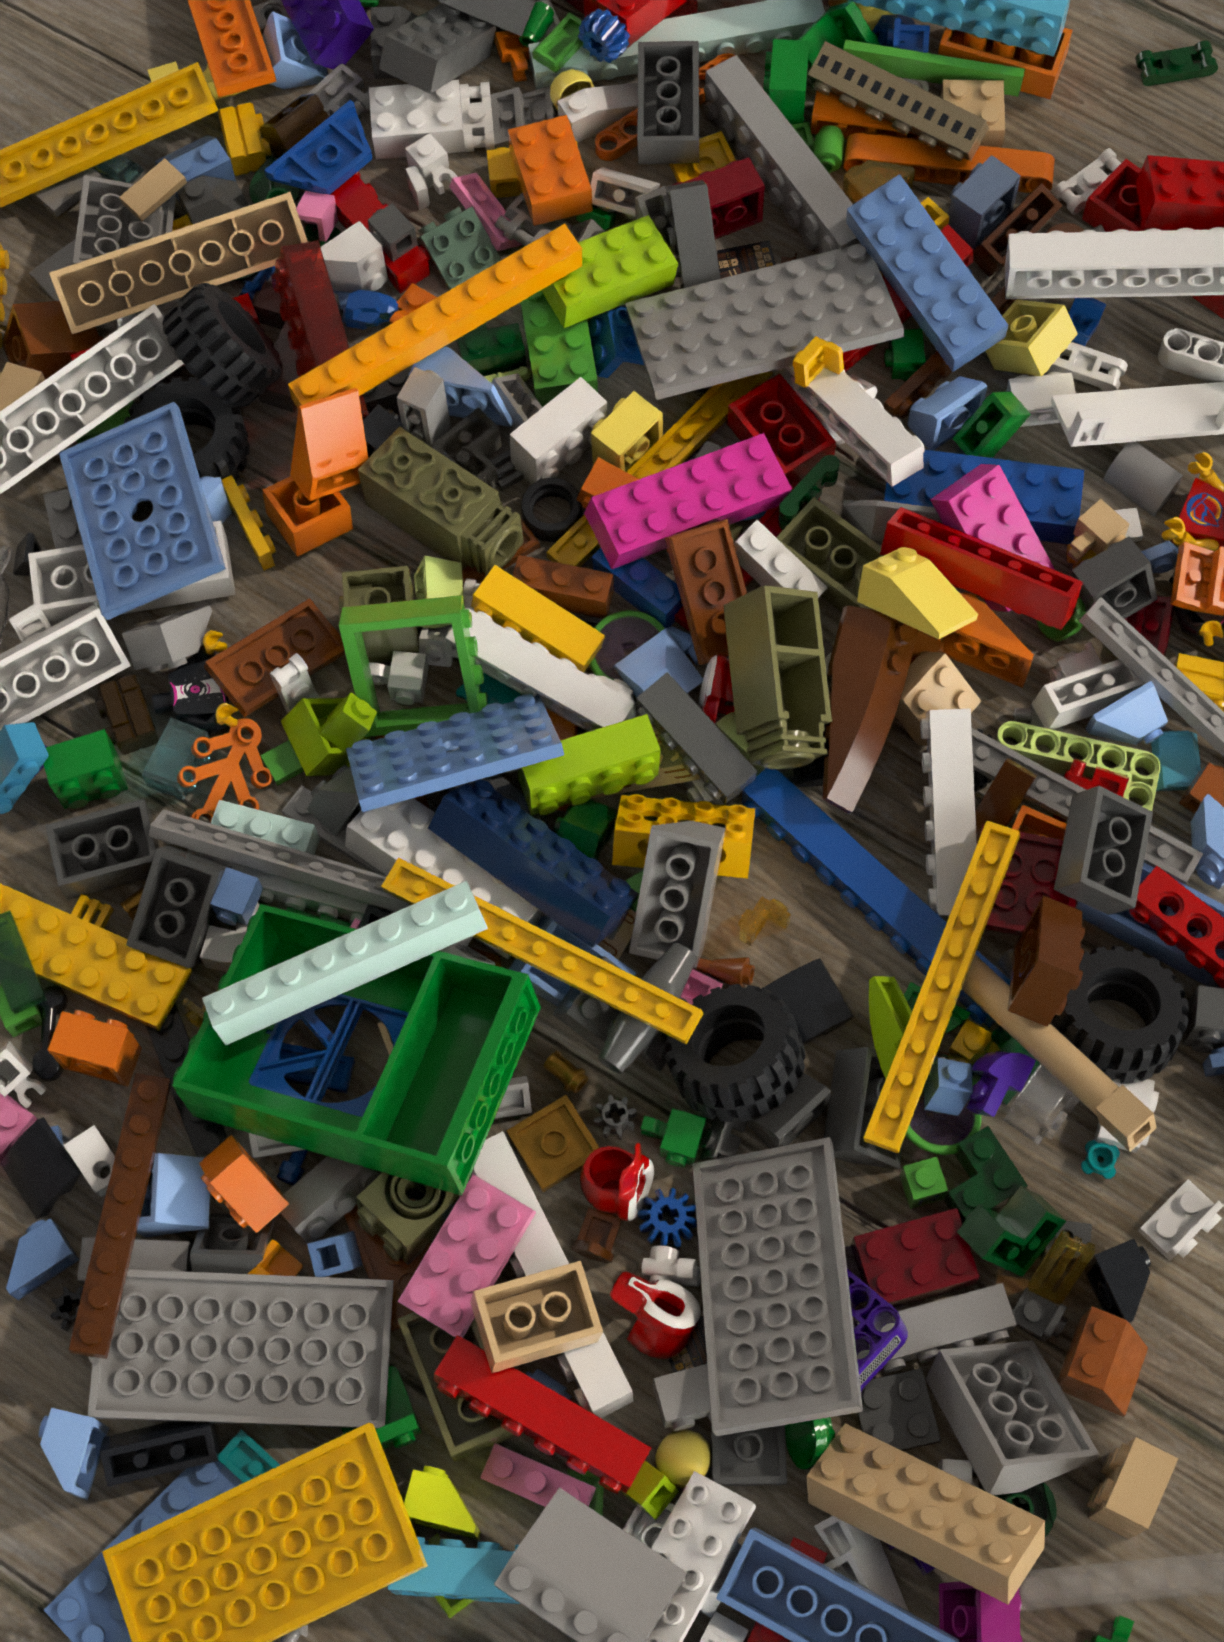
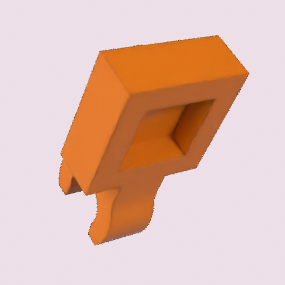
M510 31L495 32L494 42L501 62L511 63L512 76L515 82L527 81L525 70H528L529 48L520 43V36Z
M412 283L397 301L398 311L391 316L389 322L394 323L437 297Z

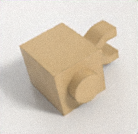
M1100 499L1078 518L1073 533L1077 538L1071 542L1070 546L1072 549L1068 551V555L1076 563L1090 549L1098 555L1111 544L1125 539L1130 524Z

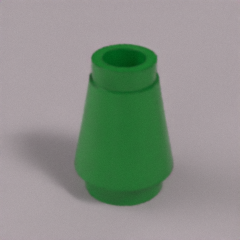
M535 2L523 34L519 37V41L523 46L528 48V44L539 42L553 25L554 11L549 5L543 2Z

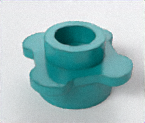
M1095 1140L1088 1141L1085 1145L1086 1159L1081 1163L1082 1171L1085 1174H1100L1105 1179L1113 1178L1116 1174L1114 1165L1120 1155L1119 1149L1114 1145L1098 1143ZM1102 1157L1104 1161L1100 1163L1097 1161V1158Z

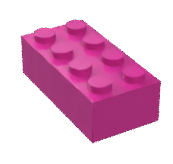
M980 464L930 499L944 525L1055 570L1000 465ZM985 600L991 610L1010 612L1012 610L993 601Z

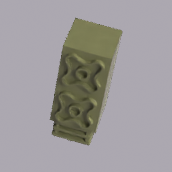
M400 426L358 469L365 502L368 507L445 559L461 562L462 570L467 566L471 568L476 567L477 572L480 574L485 573L486 577L494 565L503 568L508 564L524 543L520 514L517 512L513 513L508 506L503 507L502 502H500L499 491Z
M764 585L723 605L737 735H745L746 742L749 745L747 753L750 755V759H748L750 764L763 766L768 769H791L808 765L815 759L827 755V749L824 748L826 738L823 737V732L825 731L824 725L832 722L818 593L815 591Z

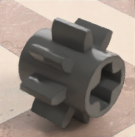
M609 1095L608 1103L604 1106L602 1104L596 1105V1110L602 1116L594 1119V1125L604 1126V1138H607L611 1133L617 1134L618 1139L622 1140V1133L626 1129L630 1131L635 1130V1125L629 1121V1118L637 1116V1110L634 1108L627 1109L628 1098L626 1096L621 1101L614 1100L612 1095ZM617 1112L618 1116H620V1122L614 1123L610 1113Z

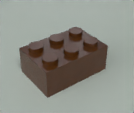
M1046 896L1042 897L1014 945L1008 1003L1009 1012L1047 1027L1055 1015L1060 1016L1066 1006L1067 994L1070 990L1075 991L1078 988L1083 976V971L1079 969V964L1084 955V949L1080 947L1085 934V927L1082 926L1083 911Z

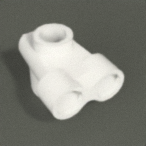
M653 1246L651 1247L650 1258L643 1259L642 1275L646 1280H650V1283L663 1279L674 1283H681L685 1286H700L701 1272L700 1267L697 1266V1260L679 1258V1251L675 1248Z

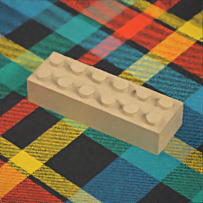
M846 1423L806 1476L809 1504L1007 1605L1045 1547V1520Z

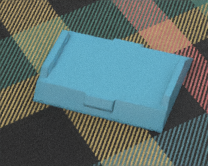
M1164 731L1162 736L1151 742L1152 753L1160 761V773L1156 791L1187 790L1201 770L1197 734L1189 731Z

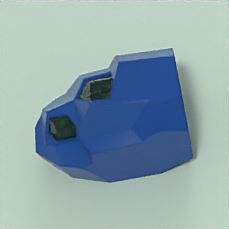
M357 290L348 294L345 307L346 327L364 330L368 327L381 325L383 322H389L391 316L398 311V303L394 298L375 291Z

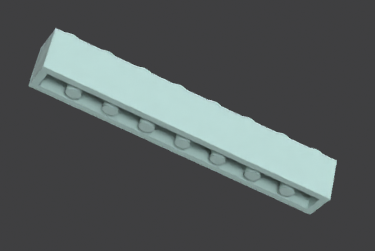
M465 881L205 996L202 999L213 1029L224 1044L228 1045L488 929L469 884Z

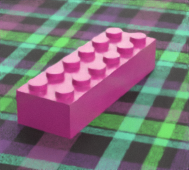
M763 433L593 496L584 514L611 569H615L667 549L664 537L722 519H728L730 525L780 506V503L791 492L792 488Z

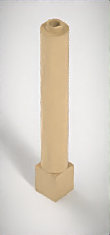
M974 955L962 990L1098 1117L1099 1124L1131 1152L1157 1128L1154 1113L1123 1084L1119 1087L1053 1025L1049 1024L1047 1027L1009 1012L1010 986L979 957Z

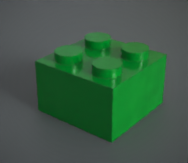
M773 39L772 52L766 51L763 89L791 125L803 123L809 41Z
M105 729L45 747L49 756L43 764L48 783L64 809H78L86 806L89 801L99 798H113L118 796L121 791L128 790L119 755Z

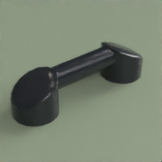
M49 986L42 989L37 996V1003L42 1008L40 1050L35 1053L32 1062L35 1073L44 1081H54L63 1073V1068L49 1053L48 1048L55 1032L56 1015L64 1011L68 1004L67 995L61 988Z

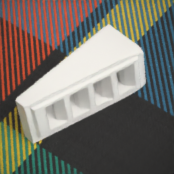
M38 603L33 604L9 619L21 642L51 627Z

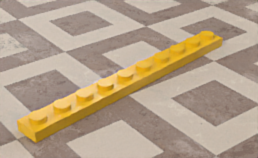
M768 371L712 386L627 473L642 479L684 463L728 419V405L762 385L773 372ZM585 514L546 552L547 558L550 561L581 567L600 548Z
M990 821L985 823L863 1137L867 1143L899 1153L1020 837V831Z
M398 857L381 888L383 891L413 905L455 885ZM474 895L488 929L473 935V937L684 1044L688 1043L703 1015L701 1009Z

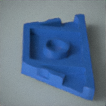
M350 99L264 170L266 178L311 192L330 195L373 159L372 152L365 138L354 102Z

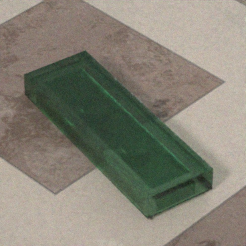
M9 910L0 914V982L10 1008L16 1014L47 1000L15 918Z

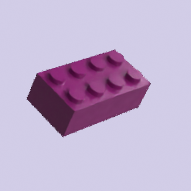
M962 1581L939 1583L940 1629L960 1639L959 1642H1023L1020 1634L1022 1600L1019 1589L1007 1605Z

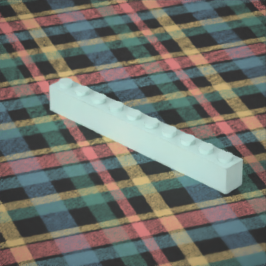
M766 0L663 19L631 46L627 47L626 51L611 63L605 60L599 62L596 56H590V52L581 46L557 73L533 59L532 52L541 42L528 44L529 60L535 88L537 90L551 86L556 76L570 69L583 71L591 78L592 82L638 74V42L699 41V63L712 60L724 53L739 55L772 49L773 39L798 40L825 13L822 0Z

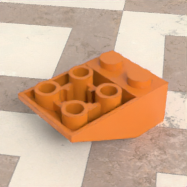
M356 387L299 406L290 476L307 499L312 501L360 484L358 469L367 461L368 453L359 393Z

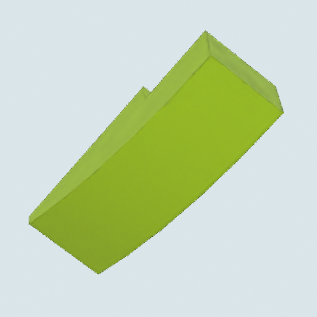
M873 976L869 979L870 1025L874 1047L881 1070L886 1079L912 1011L895 977Z

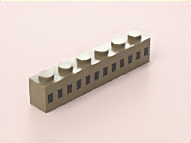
M826 41L808 73L813 83L812 87L816 91L827 96L831 92L839 96L838 100L844 105L853 109L857 105L865 109V114L876 121L881 122L882 118L892 122V127L900 133L908 135L910 131L918 135V140L931 148L938 145L946 149L945 153L957 161H961L962 158L972 161L989 129L985 119Z

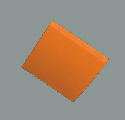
M1184 542L1179 546L1170 605L1196 612L1224 616V547L1220 546L1216 551H1212L1188 542Z

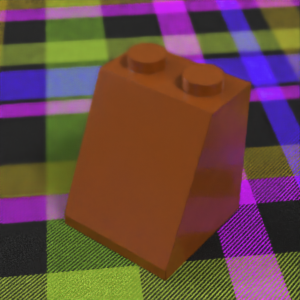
M60 301L13 304L2 344L10 363L41 371L46 380L72 362L70 355L92 348L102 341L103 337L98 335L96 326L72 334Z
M1091 1306L1078 1321L1057 1382L1064 1393L1125 1417L1148 1347L1127 1320Z

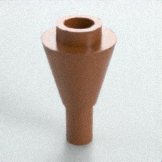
M749 957L714 960L700 958L697 968H693L698 972L711 974V976L729 985L740 984L742 988H745L746 985H751L755 971L754 965H750Z

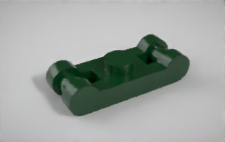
M1207 40L1200 41L1194 46L1154 53L1150 50H1145L1138 53L1135 57L1137 67L1142 69L1140 76L1145 86L1210 76L1218 70L1217 61L1211 56L1213 52L1211 43ZM1200 60V63L1193 64V61Z
M825 455L783 499L779 506L778 525L781 529L784 530L813 497L818 500L824 487H831L836 484L840 465L839 459L836 456Z

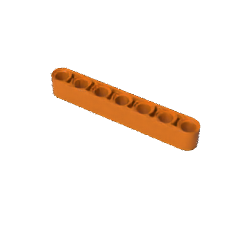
M854 133L846 139L843 167L850 174L891 179L900 174L904 180L957 185L960 182L964 183L969 178L973 168L978 163L983 164L992 155L1021 175L1017 192L1031 193L1041 183L1049 191L1053 187L1055 158L1045 152L979 146L972 161L965 158L957 161L945 153L946 149L938 145L931 148L918 139Z

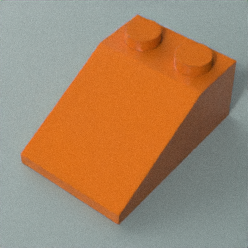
M960 593L978 613L977 620L938 639L944 643L942 653H946L953 660L1023 688L1034 655L985 602L980 601L971 593Z

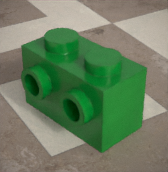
M992 392L984 399L977 411L964 422L962 428L952 439L966 455L993 458L1031 414L1012 392Z

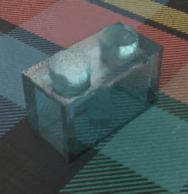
M170 718L142 773L147 786L184 801L188 791L192 792L196 784L190 788L182 787L177 781V774L185 766L196 768L201 766L202 763L208 762L211 754L206 758L199 759L191 752V745L197 738H209L207 731ZM201 742L197 743L198 751L206 753L207 746ZM188 771L183 772L184 780L193 782L194 777L192 773Z

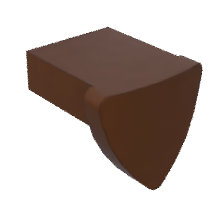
M588 1207L578 1238L573 1241L571 1249L586 1258L603 1263H612L614 1255L611 1252L622 1220Z

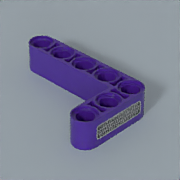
M847 1269L853 1324L856 1326L854 1329L856 1353L858 1355L861 1351L870 1350L865 1358L857 1359L860 1388L862 1391L905 1344L908 1331L898 1311ZM868 1302L863 1309L855 1310L859 1303ZM895 1323L891 1330L881 1332V1329L886 1324Z

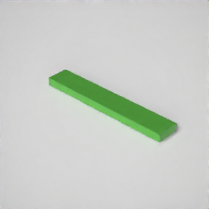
M845 40L843 49L900 78L942 84L943 80H1004V94L1017 97L1019 96L1025 69L851 40Z

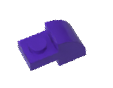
M994 1051L980 1057L971 1070L982 1077L973 1086V1094L970 1095L971 1099L966 1108L977 1115L995 1117L1007 1090L1022 1091L1036 1060L1022 1053Z

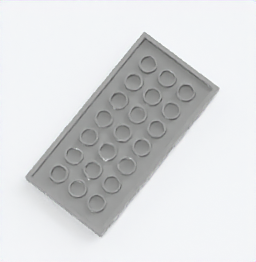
M861 243L847 246L841 250L836 249L625 303L629 321L656 400L792 366L795 355L800 350H803L815 336L825 341L833 342L841 347L843 352L904 337L903 325L878 265L866 252L865 247Z
M830 1137L693 1163L713 1433L716 1436L863 1412L834 1148Z
M128 1269L107 1359L93 1357L88 1416L95 1419L358 1428L367 1423L374 1424L375 1429L385 1426L394 1281Z

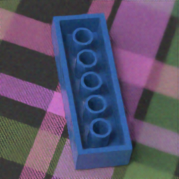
M925 450L923 453L924 468L893 487L886 481L884 501L934 507L930 499L980 464L1000 465L1039 540L1071 544L1075 537L1073 534L1075 526L1080 517L1084 470Z

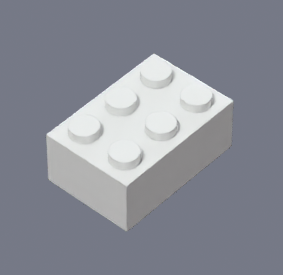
M452 80L431 94L411 84L369 87L372 140L376 160L406 157L405 148L429 133L447 153L465 152L459 80Z
M582 377L577 379L510 434L511 462L515 465V469L517 471L520 470L524 474V478L531 485L541 479L556 478L561 469L568 464L573 465L582 456L583 451L592 445L591 430L600 419L605 420L607 418V401Z

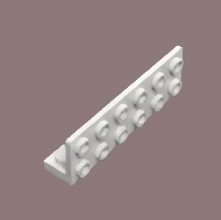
M1224 382L1054 395L1051 399L1052 406L1071 447L1224 434Z
M695 1471L651 1548L687 1572V1575L646 1642H683L756 1508L752 1501Z

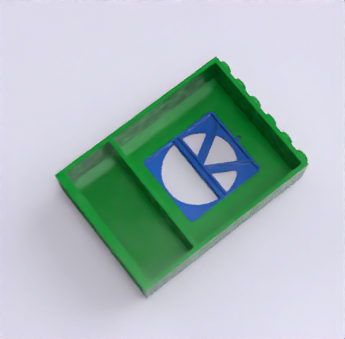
M260 904L256 914L251 916L248 921L247 932L242 943L234 950L232 963L227 973L219 981L218 991L356 929ZM437 951L228 1045L224 1044L213 1029L205 1009L203 1023L197 1035H194L190 1040L188 1054L182 1066H179L174 1073L172 1087L194 1117L462 1196L541 1006L528 974ZM347 1006L334 1035L315 1014V1011L321 1008ZM362 1011L370 1012L387 1027L393 1042V1050L377 1086L366 1094L349 1101L338 1103L321 1102ZM299 1020H302L327 1048V1050L279 1060L282 1042L288 1031ZM319 1067L305 1097L292 1089L284 1079L286 1074Z

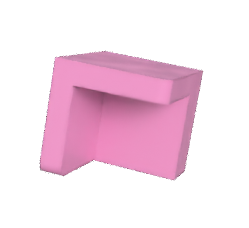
M305 191L296 207L299 218L304 220L305 223L317 225L319 240L326 242L338 221L335 196Z

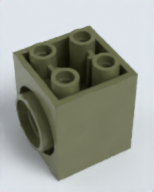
M408 566L342 572L343 595L339 597L340 617L342 607L415 600ZM418 626L362 632L369 662H392L393 651L419 653Z
M382 1172L356 1197L357 1214L361 1218L358 1223L368 1235L373 1237L377 1234L385 1242L383 1248L396 1262L403 1259L409 1265L426 1249L429 1243L434 1241L460 1195ZM411 1198H420L421 1200H419V1201H412V1200H410V1199H411Z

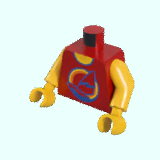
M1203 452L1196 454L1194 457L1197 461L1191 462L1188 465V471L1191 474H1200L1199 479L1195 477L1179 517H1174L1164 522L1170 529L1162 532V538L1166 541L1169 540L1178 547L1182 543L1188 542L1216 551L1220 546L1224 547V484L1213 469H1211L1213 465L1212 457L1208 453Z

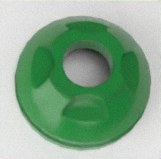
M830 1417L785 1425L786 1446L793 1463L800 1469L813 1468L835 1438V1431Z

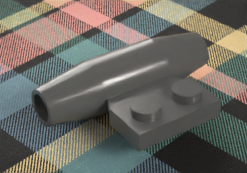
M674 943L645 973L642 980L687 1002L681 995L696 963L697 956L687 947ZM620 1011L614 1020L598 1060L610 1070L622 1074L640 1054L651 1068L661 1072L667 1063L665 1058L667 1054L665 1041L668 1035Z

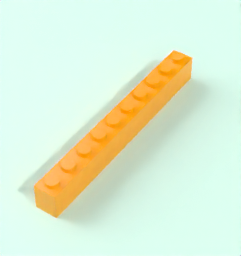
M566 224L559 226L288 383L293 402L298 408L307 402L316 401L355 387L358 390L359 396L582 267V247Z

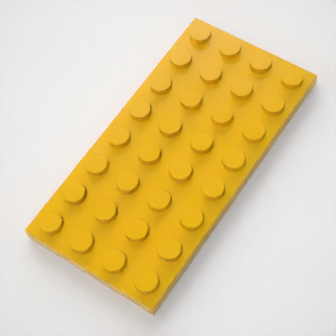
M372 1423L364 1424L102 1551L132 1642H271L428 1567L374 1424Z

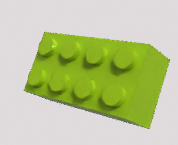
M647 215L578 242L582 247V267L541 291L563 328L622 306L627 302L637 300L674 285L678 262L652 219Z
M645 714L561 740L564 756L518 768V780L530 814L539 813L540 815H547L555 812L560 806L569 803L579 805L587 802L592 796L601 793L611 795L619 792L624 786L633 783L643 785L651 782L659 775L661 749L649 717Z

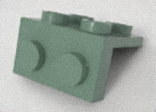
M457 207L443 215L446 221L436 226L433 221L418 230L421 236L417 238V246L422 245L426 248L449 289L458 286L500 261V256L492 245L473 207L464 211Z

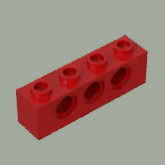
M1156 866L1139 885L1136 907L1129 909V913L1136 921L1142 924L1147 923L1156 930L1158 937L1164 943L1170 946L1175 945L1185 953L1186 959L1192 965L1208 971L1214 976V981L1224 989V960L1219 958L1215 952V949L1224 950V917L1160 867ZM1159 906H1169L1174 911V915L1168 916L1163 914ZM1187 927L1197 928L1202 933V937L1195 938L1191 936L1187 931Z

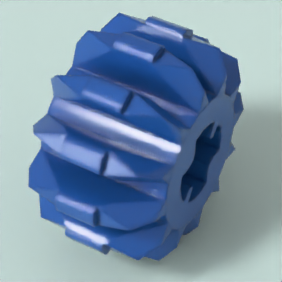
M596 9L589 16H586L578 27L580 31L578 38L584 42L582 47L590 52V56H596L599 62L605 60L611 63L621 56L629 45L628 39L630 34L624 30L626 24L618 20V15L612 16L608 9L605 11Z
M670 1188L669 1197L665 1198L661 1189H657L655 1191L657 1201L655 1202L653 1199L646 1197L644 1204L648 1209L638 1211V1217L646 1220L639 1225L640 1232L646 1233L651 1231L647 1238L650 1244L661 1238L660 1246H668V1240H672L674 1246L680 1248V1235L686 1240L693 1238V1234L688 1228L697 1227V1219L690 1217L696 1213V1205L685 1206L689 1200V1195L686 1193L681 1195L678 1200L675 1199V1188ZM664 1212H668L671 1217H674L673 1225H668L666 1221H659L662 1220Z

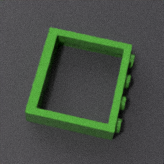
M462 595L342 607L339 629L355 695L366 701L377 711L370 731L365 737L386 735L397 730L410 731L417 729L420 724L434 721L438 723L449 720L452 715L467 712L470 714L480 712L483 707L488 705L487 692H482L480 684L484 683L483 668L481 664L476 665L475 656H478L476 636H470L469 628H472V614L469 612V609H465ZM451 623L468 703L380 712L362 632Z

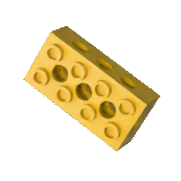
M639 794L621 795L614 829L612 865L644 868L650 830L653 825L677 823L680 820L696 821L710 825L722 823L726 825L717 876L748 879L755 808H747L738 804L731 806L716 805L708 801L686 802L675 798H647ZM654 816L658 819L657 821H650L646 817Z

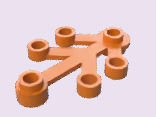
M248 718L238 719L237 726L230 727L228 733L210 739L199 737L192 743L191 752L199 759L206 758L212 751L232 747L225 759L196 768L185 766L178 772L177 781L185 788H190L198 781L218 775L203 808L192 813L191 818L199 820L200 816H206L211 823L218 801L222 800L230 782L238 805L243 806L244 802H250L253 809L259 810V803L257 799L250 796L239 766V762L243 754H245L252 771L251 783L258 789L266 788L273 780L270 770L264 767L257 749L262 733L255 721ZM241 729H247L251 734V738L244 739L241 736ZM197 743H204L207 746V752H199ZM188 771L192 773L194 777L193 782L185 781L183 772ZM257 773H263L266 776V783H260L257 780Z

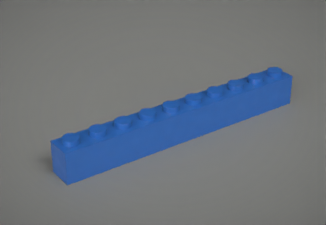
M765 768L753 782L742 790V805L747 808H755V819L759 818L767 825L766 829L777 841L783 840L791 847V852L797 860L804 864L806 862L809 863L816 870V876L825 885L830 886L832 884L840 892L841 899L853 909L857 907L866 915L865 920L874 930H882L889 936L892 946L901 954L907 953L916 961L915 965L918 970L926 976L947 922L777 769ZM976 950L975 955L1010 986L1011 980ZM961 989L958 1000L970 1012L969 1016L976 1023H984L990 1028L996 1021Z

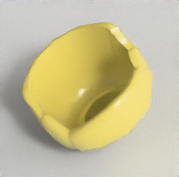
M570 69L561 72L554 78L550 86V98L558 110V100L584 88H592L594 85L586 73Z
M689 1429L672 1432L661 1441L655 1454L657 1470L664 1474L675 1487L685 1488L694 1471L703 1476H706L712 1465L710 1444L700 1433Z

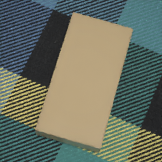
M164 158L119 198L121 203L142 222L182 188L187 181L185 176Z

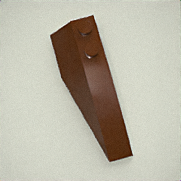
M845 606L843 608L828 664V676L832 677L831 693H829L832 722L826 725L825 738L829 742V756L824 757L823 800L848 814L853 812L883 749L905 686L918 634L917 629L881 612L854 606Z

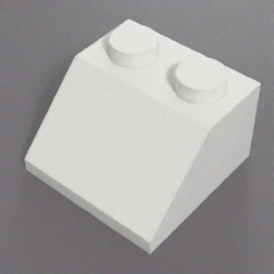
M360 221L309 255L316 285L319 289L349 293L357 290L376 291L388 280L382 245Z

